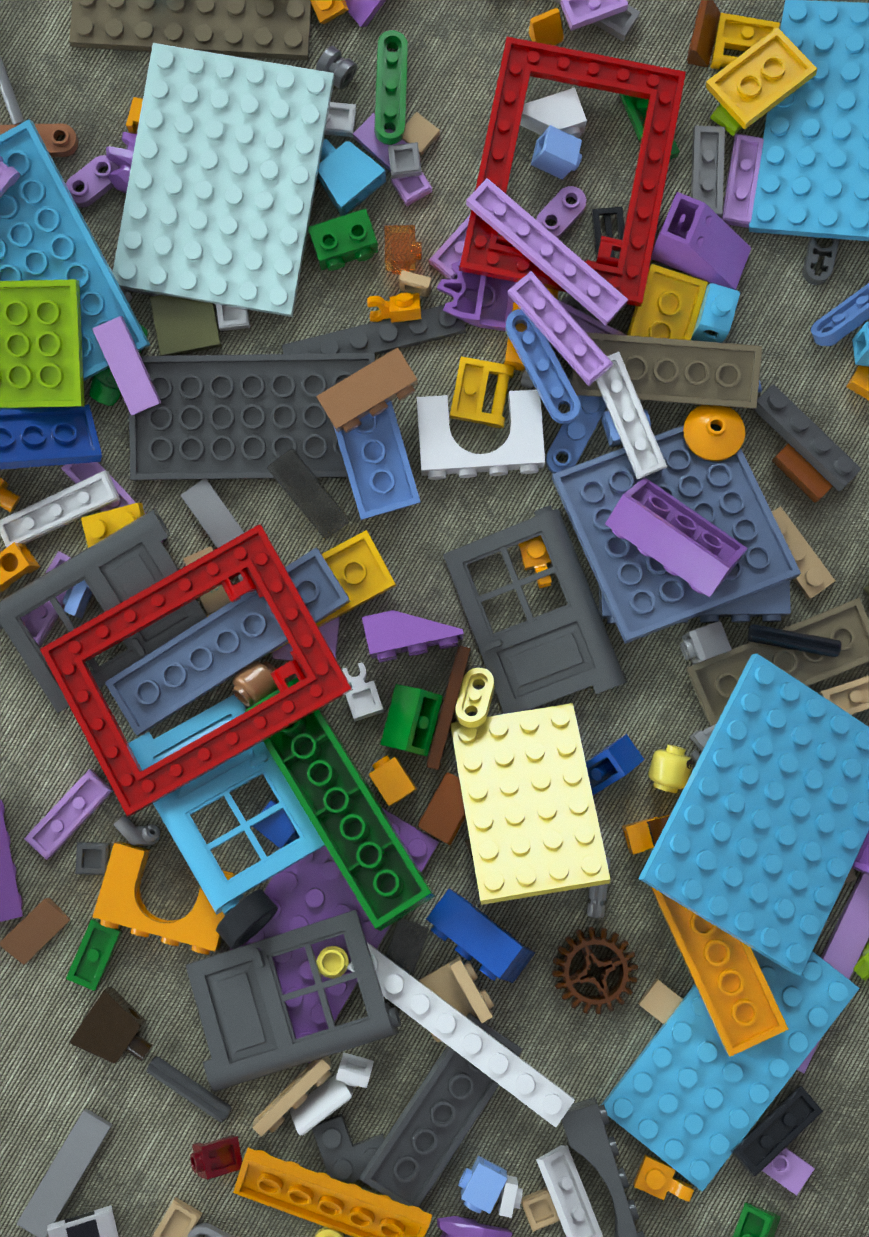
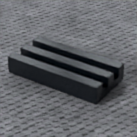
M623 207L592 209L596 259L601 239L599 216H604L606 237L613 238L611 215H616L618 239L622 240L625 227ZM611 250L610 257L615 258V252Z

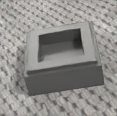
M77 842L75 874L105 875L110 858L111 843Z

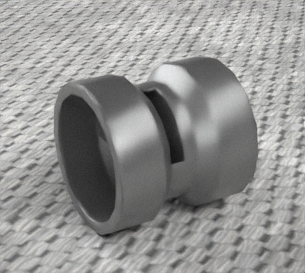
M330 46L325 50L316 65V70L334 73L333 85L341 90L350 83L358 68L354 61L349 58H343L341 51L334 46Z

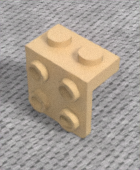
M461 956L418 980L466 1017L470 1012L479 1018L481 1023L493 1017L490 1008L495 1005L486 989L479 990L474 981L479 978L470 961L464 963ZM431 1033L436 1042H442V1040Z

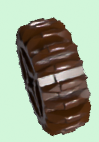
M588 927V937H584L583 932L578 929L576 930L578 941L574 942L570 936L565 937L566 942L570 945L568 950L560 945L557 947V950L564 957L563 959L559 957L553 958V963L561 966V969L552 970V976L562 977L563 979L557 981L554 985L557 990L567 987L561 997L565 1001L574 996L571 1001V1007L574 1009L583 1002L582 1009L586 1014L589 1013L591 1004L594 1005L595 1012L598 1015L602 1013L601 1004H606L607 1009L612 1012L614 1011L612 1000L616 999L620 1005H623L625 1001L620 996L621 992L623 991L627 995H632L633 993L626 986V983H637V978L633 975H628V972L638 970V965L627 963V961L635 957V953L633 951L623 953L629 944L626 940H623L616 945L619 934L613 932L609 939H606L607 929L604 927L600 929L599 936H595L594 927ZM590 945L606 946L612 949L617 956L603 959L596 958ZM581 950L584 958L583 965L574 974L569 975L571 961L575 954ZM589 956L598 967H603L602 971H599L601 974L598 976L601 984L592 974H587V970H591L589 968V965H591ZM620 965L618 980L608 990L606 983L607 975ZM579 982L581 984L592 982L595 984L600 995L583 994L573 985Z

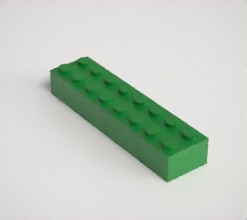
M295 678L288 685L291 687L300 681L298 678ZM279 689L246 709L245 712L280 693ZM321 708L263 741L375 929L382 931L435 897L429 884Z

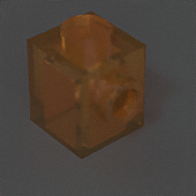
M415 225L384 226L386 271H391L397 275H401L402 270L408 272L415 271L416 260H422L421 242H415Z

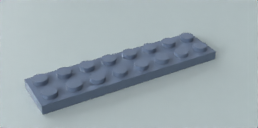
M317 547L285 567L316 623L351 602ZM257 591L248 592L242 595L240 600L223 606L113 676L105 684L136 736H140L227 681L250 664L288 642V639L264 596L260 598Z

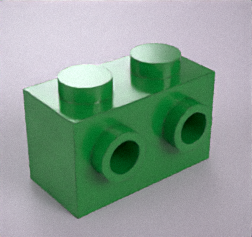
M366 208L308 227L321 271L325 269L329 271L338 270L344 267L347 262L356 259L359 262L372 258L374 253L378 252V243Z
M395 684L380 745L427 757L443 695Z

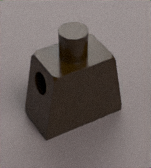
M111 986L102 992L69 1041L72 1045L115 1064L124 1057L126 1052L142 1062L153 1046L138 1035L147 1021Z

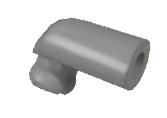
M126 815L122 816L114 824L115 828L132 846H151L157 843L160 837V830L156 825L135 826Z

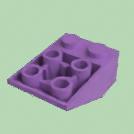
M677 192L652 250L651 259L709 283L736 290L751 247L706 203Z
M394 610L362 617L370 656L372 659L378 658L379 663L397 659L396 654L409 651V656L424 654L428 652L427 647L439 645L440 649L458 646V640H462L464 635L463 629Z

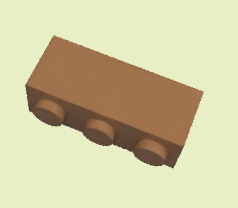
M397 347L316 397L336 431L344 430L345 433H348L362 424L360 419L366 415L371 414L374 417L388 408L387 403L396 397L400 401L415 392L414 386L418 385V379Z

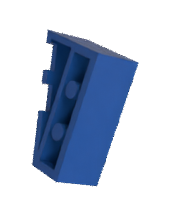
M451 889L446 891L426 918V920L434 925L431 931L444 941L448 938L457 944L455 951L468 961L475 958L482 964L479 970L493 981L498 977L499 979L514 983L535 954L533 950L522 945L507 930L502 929L488 918L486 914Z

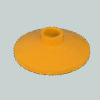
M700 405L687 416L683 427V437L687 447L696 456L708 461H722L734 456L742 447L745 439V426L739 414L730 407ZM710 425H719L721 430L714 431Z

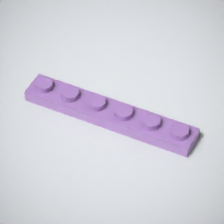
M488 178L466 200V205L604 325H607L626 305L628 299Z

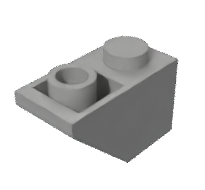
M721 621L689 631L682 636L683 642L680 643L685 660L691 659L693 665L732 650Z

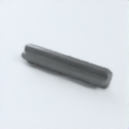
M156 1056L148 1065L146 1071L154 1078L217 1121L224 1122L232 1109L229 1104L160 1057Z

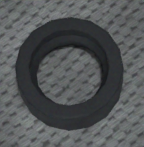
M258 889L246 896L226 914L217 925L216 932L230 948L236 949L255 936L276 914L278 907L261 889Z

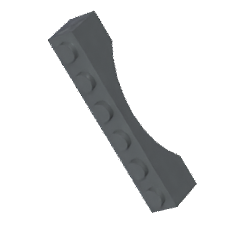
M595 1097L572 1104L562 1118L564 1130L570 1147L584 1156L597 1169L608 1186L615 1212L614 1237H645L643 1231L637 1232L633 1220L639 1219L633 1199L627 1201L624 1188L629 1187L624 1168L617 1169L614 1157L619 1156V1151L614 1136L608 1137L604 1125L610 1124L604 1104L598 1106Z

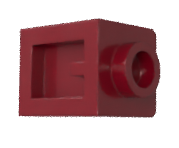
M232 1135L205 1144L199 1142L192 1144L193 1153L190 1154V1162L194 1173H197L199 1177L208 1180L240 1170L242 1157L238 1136Z

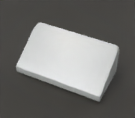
M337 1073L310 1093L300 1107L296 1110L291 1108L290 1114L300 1136L306 1134L352 1098L353 1088L342 1081L336 1080Z

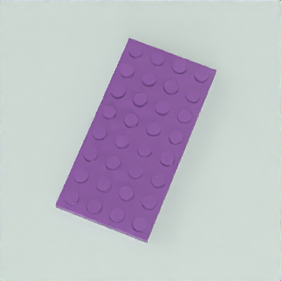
M383 809L414 862L422 872L439 841ZM323 846L272 877L264 893L278 907V910L272 919L242 946L356 909L366 941L376 949L390 926L382 931L374 928L327 847ZM344 934L312 944L316 962L319 953L329 946L342 948L348 955L349 964L351 962ZM305 947L273 957L283 995L315 985ZM347 969V971H346L343 975H346V974H349V973H352V972ZM320 973L322 982L331 980V978H327ZM357 978L324 988L334 1021L357 984ZM318 991L285 1001L296 1039L329 1029Z

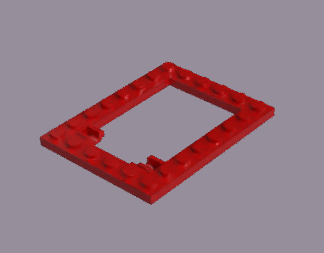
M507 36L476 189L488 178L505 194L507 192L530 76L648 99L649 102L623 238L620 240L601 236L596 262L584 261L628 299L626 304L641 307L686 72ZM471 210L459 271L512 282L520 281L532 271L547 289L566 292ZM611 250L620 252L619 259L610 257Z
M261 524L40 649L126 816L139 812L353 690ZM241 574L244 580L234 585L231 579ZM220 585L223 586L232 603L240 600L241 596L248 592L257 591L260 598L264 596L293 649L290 653L294 660L270 673L280 693L142 771L86 661ZM296 674L300 682L289 687L286 679Z

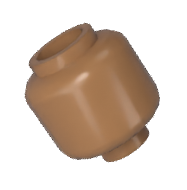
M256 661L233 677L234 688L232 692L244 705L250 707L278 690L270 674L276 670L275 667L267 661L264 663Z

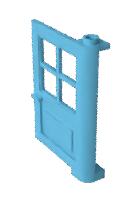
M232 695L153 739L150 732H147L131 741L129 746L143 771L245 713L246 708L235 695ZM263 741L153 803L216 915L221 912L226 915L239 903L244 893L325 846ZM263 774L279 803L246 821L230 792ZM224 796L240 825L206 844L190 815ZM284 809L300 838L267 857L250 827ZM245 832L261 861L227 880L211 850L238 834Z

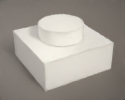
M343 1052L336 1080L352 1087L360 1086L367 1088L374 1061Z
M507 1175L508 1179L500 1193L498 1212L500 1216L512 1218L513 1209L520 1208L523 1189L518 1188L517 1177Z

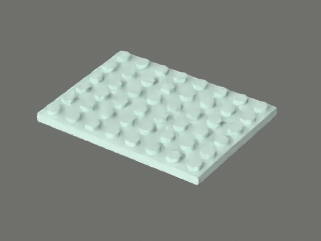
M153 43L112 272L120 288L293 317L333 90L334 73Z

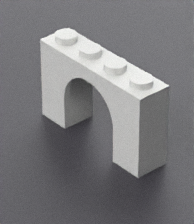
M537 390L509 391L510 434L501 447L486 454L468 452L455 442L449 426L447 395L417 397L422 476H428L429 480H441L446 478V474H459L460 478L476 477L477 472H489L490 476L507 475L508 470H520L521 474L539 472L538 468H543L545 464L541 397Z

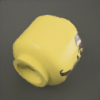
M667 745L666 750L659 749L654 752L648 772L650 780L654 782L653 787L671 793H677L678 789L685 787L693 768L692 759L685 755L686 749Z

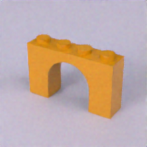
M121 841L115 842L93 918L100 919V925L108 928L118 929L119 925L131 928L130 933L147 938L149 934L161 936V942L165 944L179 946L180 942L192 945L191 950L197 953L209 955L210 950L214 952L218 950L222 937L216 932V928L226 915L223 912L216 915L202 888L200 887L194 907L184 918L165 920L156 917L145 907L140 893L141 880L150 850L139 846H132ZM222 870L227 880L237 875L235 873Z

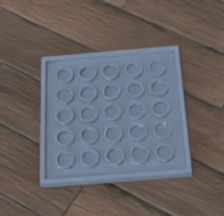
M684 425L655 435L667 468L645 476L655 485L748 548L710 598L705 594L694 591L690 583L680 576L667 572L660 562L643 555L637 546L627 539L617 537L612 532V529L605 525L622 495L643 479L637 480L624 447L552 474V481L625 644L792 580L801 574L741 448L734 456L726 460H704L696 456L687 447L683 437ZM710 425L714 431L721 430L719 425Z

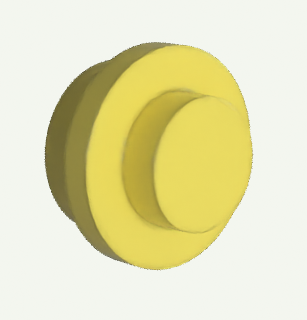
M338 946L324 948L317 957L319 972L331 979L342 976L347 971V966L349 965L347 953Z

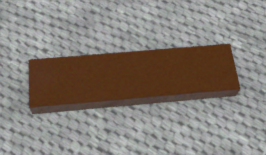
M460 645L457 649L427 761L428 768L440 769L471 648Z

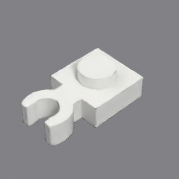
M362 662L358 663L360 674L356 677H351L347 668L342 670L353 689L345 695L354 722L384 712L374 680L367 683L364 682L367 673Z

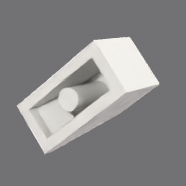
M574 87L525 103L520 125L540 135L551 125L579 138L585 131L587 119Z

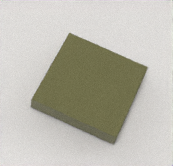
M166 295L150 297L160 356H177L222 347L213 303Z

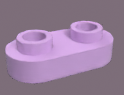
M106 155L94 158L66 182V186L77 207L90 206L114 187L107 176L111 171L119 169V166L107 159ZM101 167H108L107 172L99 173ZM79 185H84V186H85L83 191H81V192H76V191H75V189H76L77 186H79Z
M574 186L561 189L538 214L536 220L559 239L584 212L586 205L585 194L581 189ZM568 197H573L576 200V203L568 204L566 202V199ZM553 219L556 221V225L548 226L545 221Z

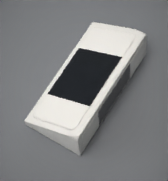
M112 1205L47 1225L49 1237H119Z

